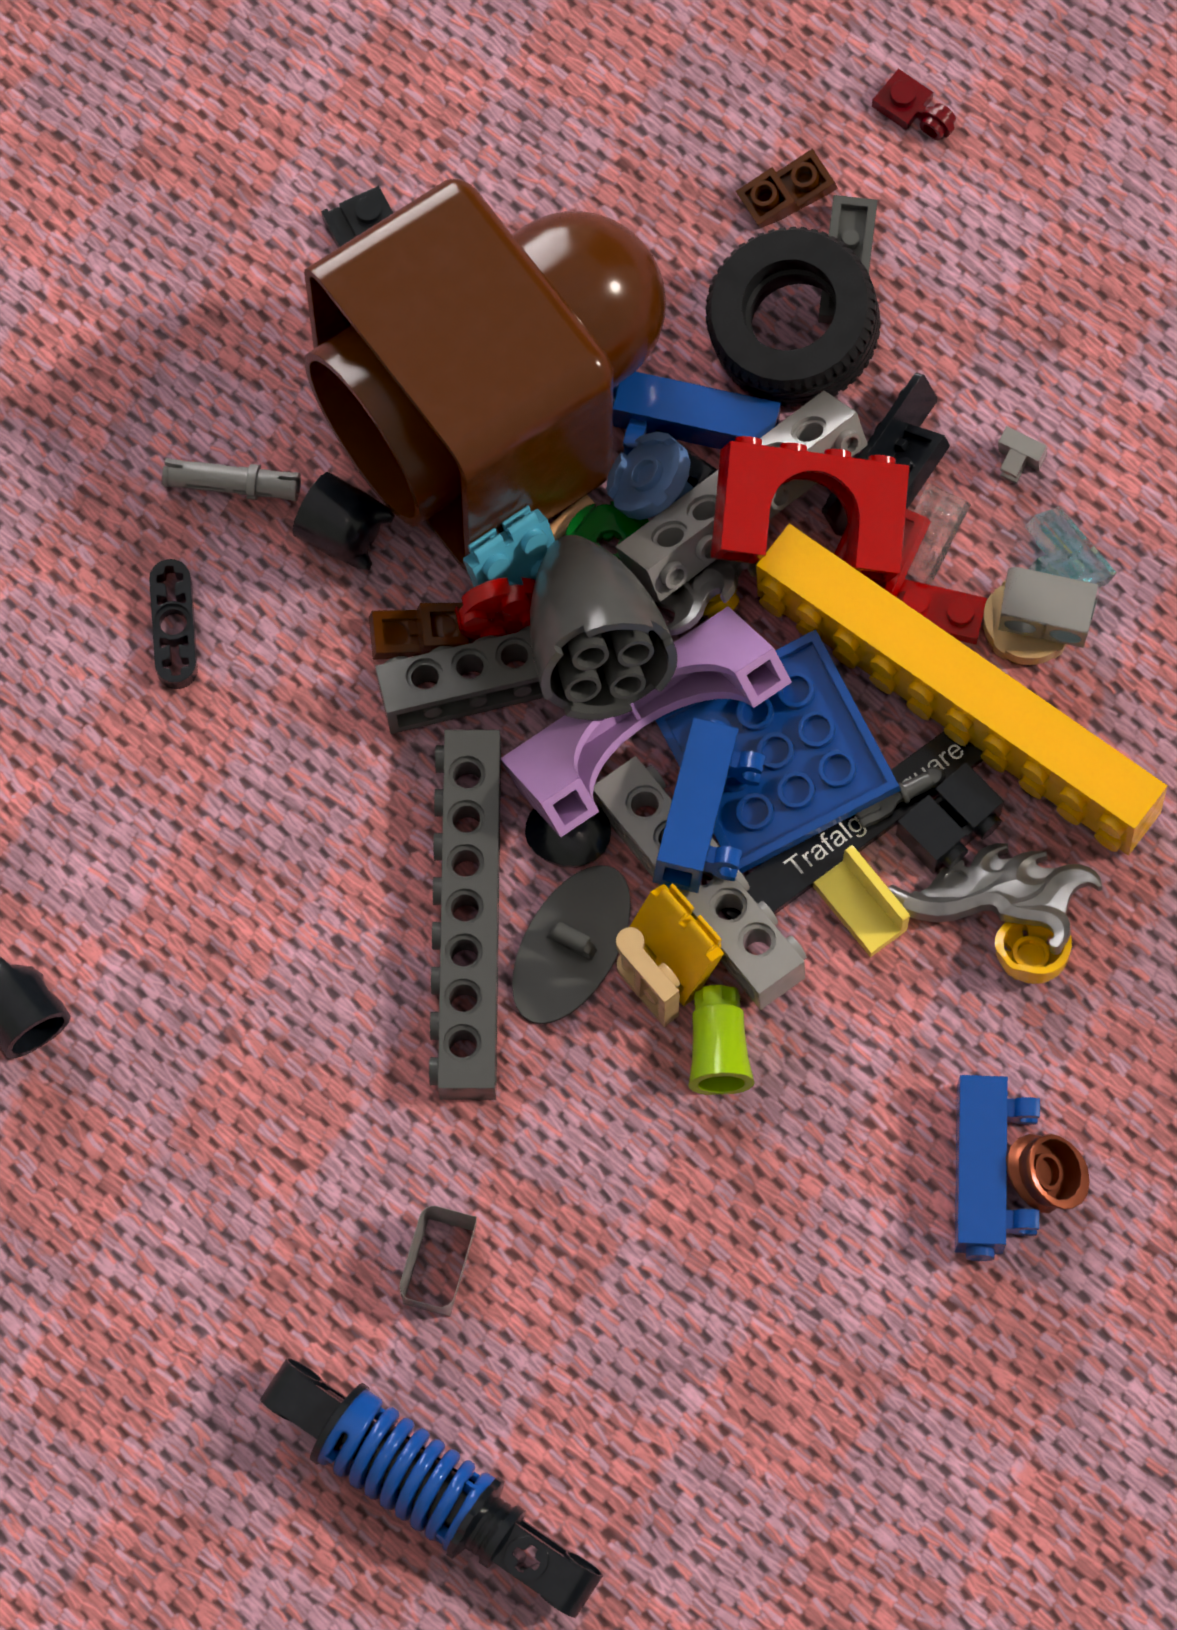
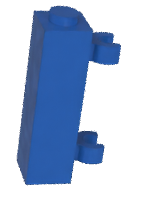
M635 371L624 381L613 387L612 423L615 427L626 429L623 440V453L627 456L634 448L639 446L635 442L638 437L646 433L655 432L656 430L668 433L675 440L721 450L730 441H735L736 437L750 436L761 438L779 424L781 403Z
M693 717L656 860L653 883L665 884L669 887L673 883L678 889L698 893L704 871L710 872L723 880H736L742 851L729 846L713 847L710 844L727 776L734 777L747 785L759 786L766 757L754 751H734L739 728L728 726L726 723L716 719L702 720Z
M960 1075L957 1084L955 1253H966V1259L971 1261H991L995 1259V1254H1003L1006 1246V1233L1036 1236L1037 1230H1039V1210H1006L1007 1122L1024 1125L1038 1124V1118H1040V1098L1022 1097L1007 1099L1008 1077Z

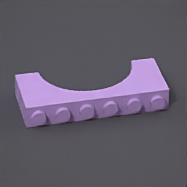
M726 607L674 642L677 651V667L672 679L662 691L654 689L646 696L631 703L633 711L616 717L598 720L576 719L564 715L501 757L500 760L519 792L553 830L562 837L599 812L593 798L596 779L610 756L640 729L676 709L706 700L734 699L745 702L755 708L792 683L774 647L730 607Z

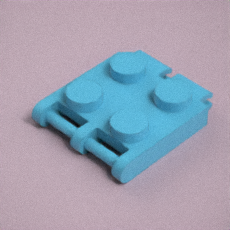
M529 505L525 506L501 523L503 532L497 534L496 529L493 528L467 545L470 554L464 557L463 561L473 587L499 578H508L509 585H523L521 577L536 579L539 566L548 548L555 542L548 519L538 508L531 512Z

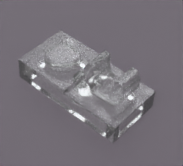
M927 484L914 512L927 517L931 523L907 573L908 576L925 584H932L971 506L969 502L934 485Z

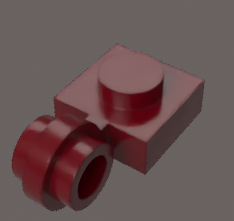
M899 68L872 99V107L905 130L918 118L921 121L919 124L921 130L936 141H939L943 136L947 138L955 128L956 116L941 103H936L934 107H927L933 100L934 92Z

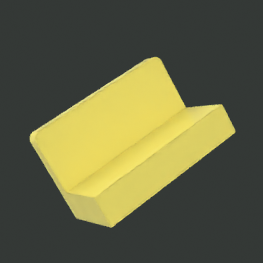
M853 845L844 850L842 862L813 882V888L870 958L907 931L910 919L909 913Z

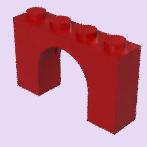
M750 436L736 437L735 441H730L720 450L711 558L756 564L765 557L770 507L777 489L791 481L808 480L819 483L832 491L845 509L848 520L845 562L871 580L889 582L901 572L909 465L895 464L896 459L886 455H871L866 460L852 458V453L843 449H826L823 454L807 451V446L800 443L787 442L781 443L779 447L762 445V439Z

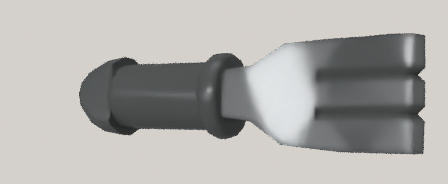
M931 767L926 769V772L908 781L898 782L901 791L855 814L856 818L859 819V824L862 828H866L886 819L893 814L896 806L902 801L908 804L911 799L933 788H937L945 781V772L941 768Z

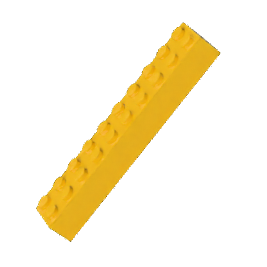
M790 523L768 549L766 556L756 564L759 602L768 612L776 617H781L783 614L797 623L796 629L803 636L816 629L822 642L834 649L832 653L841 663L852 669L858 666L871 675L869 679L878 689L887 694H891L894 691L907 700V707L918 717L924 720H929L931 717L945 727V734L955 743L966 746L970 742L982 750L981 758L987 765L1001 773L1007 770L1020 780L1018 783L1021 788L1037 799H1041L1044 796L1058 806L1056 808L1057 812L1068 822L1074 825L1082 823L1095 832L1094 837L1105 848L1113 852H1117L1120 849L1129 856L1161 814L1168 785Z

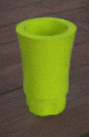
M724 985L704 986L694 994L695 1011L692 1013L693 1046L689 1089L703 1095L737 1094L747 1091L754 1086L755 1082L748 1058L744 1011L740 1008L739 990L735 987Z

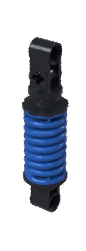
M286 1358L261 1396L260 1401L268 1409L294 1423L317 1439L310 1455L312 1462L317 1465H329L334 1462V1474L339 1477L349 1475L351 1486L356 1489L364 1488L365 1495L372 1500L379 1498L380 1505L384 1509H395V1515L400 1520L407 1521L410 1519V1525L413 1529L421 1532L425 1530V1537L442 1544L443 1550L447 1552L446 1555L451 1559L455 1558L464 1549L472 1551L474 1555L479 1556V1563L486 1568H489L494 1563L513 1577L540 1594L551 1606L573 1618L578 1616L602 1579V1572L581 1556L568 1551L549 1536L524 1520L526 1510L519 1505L511 1507L509 1503L504 1502L500 1498L505 1482L500 1477L495 1478L488 1472H484L481 1475L474 1472L475 1464L470 1460L464 1461L458 1470L455 1469L460 1460L459 1452L450 1449L440 1458L445 1449V1444L440 1439L432 1440L425 1448L430 1438L429 1432L420 1428L410 1437L415 1424L409 1418H403L395 1426L399 1419V1411L393 1407H389L386 1410L383 1409L382 1399L370 1392V1388L364 1383L359 1384L346 1397L324 1382L319 1375L307 1366L294 1359ZM534 1546L537 1549L535 1558L540 1563L537 1562L529 1567L524 1563L527 1555L522 1549L526 1550Z

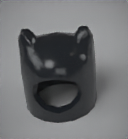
M326 472L317 479L306 494L295 517L292 531L293 536L325 554L359 570H370L372 561L368 555V550L378 535L380 525L392 523L395 515L389 507L373 498L370 494L338 476Z
M0 957V1047L7 1058H18L35 1051L54 1039L68 1025L71 1015L63 1003L48 990L43 981L42 973L32 966L10 965Z

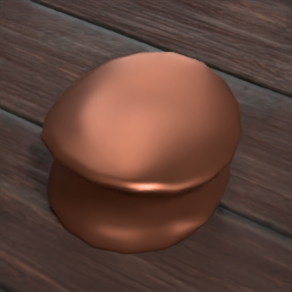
M1051 1133L1043 1136L1027 1134L1019 1137L1009 1147L1006 1156V1166L1010 1182L1018 1195L1030 1207L1039 1210L1040 1213L1049 1214L1057 1208L1073 1209L1083 1203L1088 1195L1090 1183L1088 1167L1080 1152L1069 1141Z

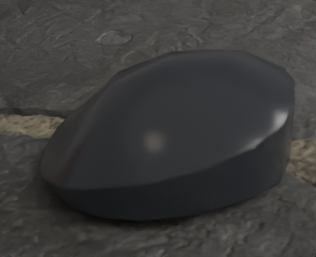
M597 806L599 810L597 814L560 837L543 817L533 809L529 813L526 822L525 836L532 850L545 861L559 867L578 868L593 863L605 852L611 836L610 821L602 808Z

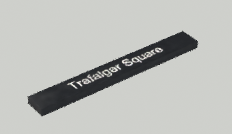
M943 731L891 769L897 782L903 783L926 772L928 768L938 767L945 772L946 780L965 762L972 769L983 761L981 758L983 751L970 742L966 746H961L951 740ZM935 788L911 799L908 804L902 801L896 806L892 815L874 825L862 828L858 822L859 819L853 815L774 856L745 876L750 886L747 892L757 904L764 901L774 914L778 913L812 888L814 881L842 862L844 850L853 845L858 852L862 851L896 826L898 821L927 795H930L932 798L938 795L935 792ZM725 908L722 910L729 920L735 919L741 914L735 908Z

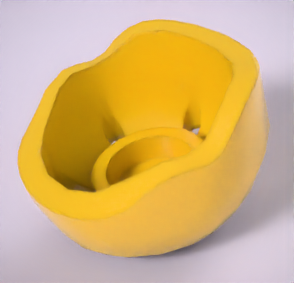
M1005 922L995 937L996 956L1004 971L1015 980L1028 984H1043L1054 979L1064 970L1069 961L1072 938L1070 935L1060 954L1053 955L1050 952L1049 945L1046 943L1048 939L1054 936L1049 929L1041 926ZM1026 930L1028 936L1023 937L1022 931Z

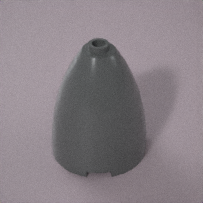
M567 535L560 537L550 545L537 572L530 607L531 648L542 695L545 700L548 699L551 703L563 708L566 716L576 719H607L633 711L631 703L646 696L654 689L662 691L675 673L677 651L664 618L638 578L616 556L599 544L582 536Z

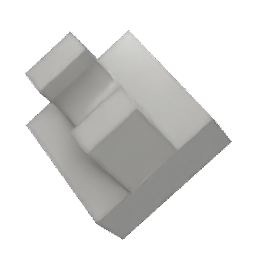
M1007 426L998 441L999 452L1006 455L1000 471H1002L1000 476L1016 484L1026 466L1039 471L1047 457V445Z

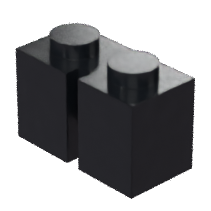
M966 762L935 788V792L939 796L933 800L930 795H927L903 816L897 824L896 836L933 874L943 865L948 869L952 868L968 853V849L965 847L976 836H979L982 840L987 838L1002 822L999 816L1002 812L1004 800Z

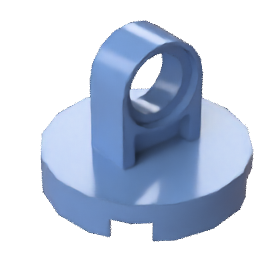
M652 432L641 435L635 440L639 446L634 448L628 456L621 452L612 465L608 474L607 494L614 500V506L628 518L643 520L654 517L693 489V486L687 482L691 463L688 452L668 433Z

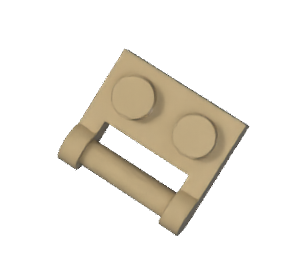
M633 927L624 928L616 937V949L620 954L617 959V971L665 1027L679 1016L680 995L677 987L680 986V982L665 963L657 966L645 952L644 936L638 929Z

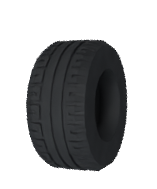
M784 227L776 231L772 229L767 234L763 232L758 234V237H751L746 244H740L737 250L734 249L730 253L731 256L723 261L724 264L719 266L718 274L714 275L712 279L713 284L709 287V295H707L706 299L707 305L705 306L706 324L710 340L728 376L732 377L733 382L739 385L742 390L748 391L749 395L779 402L781 406L790 405V407H795L797 404L804 406L822 391H826L834 397L839 394L838 391L847 389V386L849 384L852 385L856 381V377L863 373V369L867 368L869 359H872L874 349L877 348V339H879V329L881 328L880 310L874 286L866 267L861 263L858 255L855 256V252L847 248V245L842 241L839 242L838 238L829 237L823 231L820 233L816 229L808 230L805 227L800 229L796 227L786 229ZM805 284L824 290L830 295L834 303L835 315L828 330L814 343L796 350H777L762 344L754 335L752 328L754 314L761 302L777 289L788 285Z

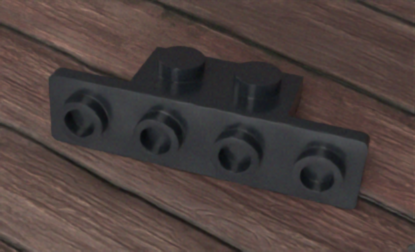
M917 372L912 376L906 387L900 391L897 400L884 419L876 426L873 435L867 442L868 445L856 457L868 460V457L871 455H886L894 457L896 459L895 464L909 465L906 509L913 502L950 447L945 435L920 427L937 403V396L925 375ZM832 492L822 508V513L834 533L842 536L848 524L847 515L842 503Z

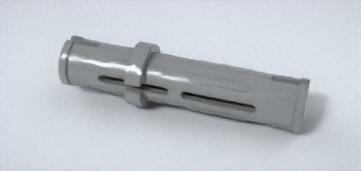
M166 458L164 462L166 466H163L162 483L165 487L247 495L246 498L251 500H257L258 497H273L297 501L299 497L297 493H300L301 475L299 472L271 471L261 469V465L250 464L249 467H235L222 464L182 461L172 458Z

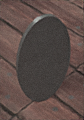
M604 865L592 866L572 875L547 898L532 919L520 944L512 978V991L516 1008L523 1018L529 1022L548 1024L568 1016L588 1000L612 968L619 954L616 949V937L622 929L628 927L631 906L627 882L623 875L615 868Z

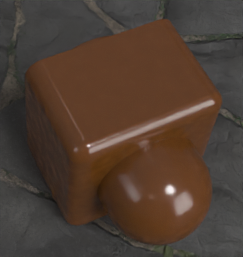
M448 179L304 270L314 348L305 355L304 365L308 381L322 413L354 466L384 504L396 516L411 526H418L426 521L463 569L467 571L463 558L470 554L467 545L493 528L496 529L497 534L503 532L501 523L525 506L529 505L531 512L538 508L549 520L607 481L611 470L613 387L637 371L651 354L660 337L666 311V296L660 269L647 246L624 225L596 213L565 211L538 218L511 234L471 184L461 179Z

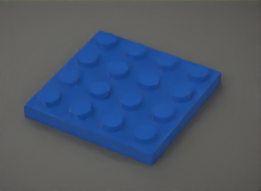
M816 629L775 650L792 683L755 708L739 700L713 699L684 706L656 719L679 767H681L693 717L702 720L716 719L726 723L728 726L739 728L734 751H754L766 756L759 786L747 785L734 777L727 776L713 832L720 846L734 847L742 851L738 868L741 873L901 791L897 780Z

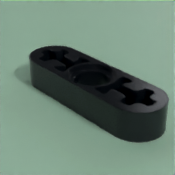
M166 559L153 567L149 577L154 661L161 683L171 689H182L189 686L195 680L198 673L192 580L185 564L175 559ZM175 573L177 580H180L175 584L177 601L168 602L166 586L163 583H159L166 581L167 574ZM171 614L181 615L187 621L184 630L175 635L167 634L161 629L162 621ZM170 646H179L182 664L188 665L182 667L181 674L177 676L172 675L169 668H164L172 665Z

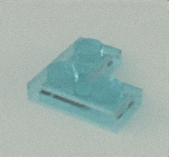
M1060 506L1034 515L1025 526L1034 537L1037 546L1047 554L1037 558L1030 566V570L1099 584L1098 588L1107 585L1117 574Z

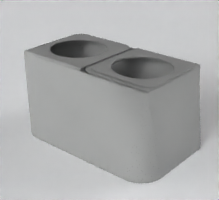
M1011 567L1007 572L998 630L1084 648L1098 598L1097 600L1095 598L1099 584L1020 567Z
M429 1206L421 1212L400 1281V1292L404 1305L448 1317L451 1316L477 1223L476 1216L439 1206ZM429 1219L473 1231L454 1298L450 1304L443 1307L426 1304L406 1297Z

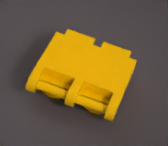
M673 883L669 889L665 884H662L649 893L629 927L636 928L644 936V950L657 966L665 963L676 975L680 982V986L677 987L680 995L679 1002L686 1006L694 999L695 992L702 989L724 955V952L721 950L722 939L701 915L696 920L691 914L695 908Z

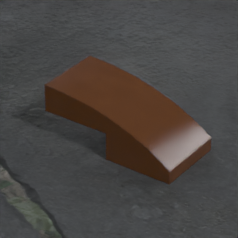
M420 603L417 610L371 611L369 626L373 660L391 659L398 656H418L430 653V651L440 646L456 647L469 644L468 637L462 634L459 629L455 614L456 606L461 608L463 603Z

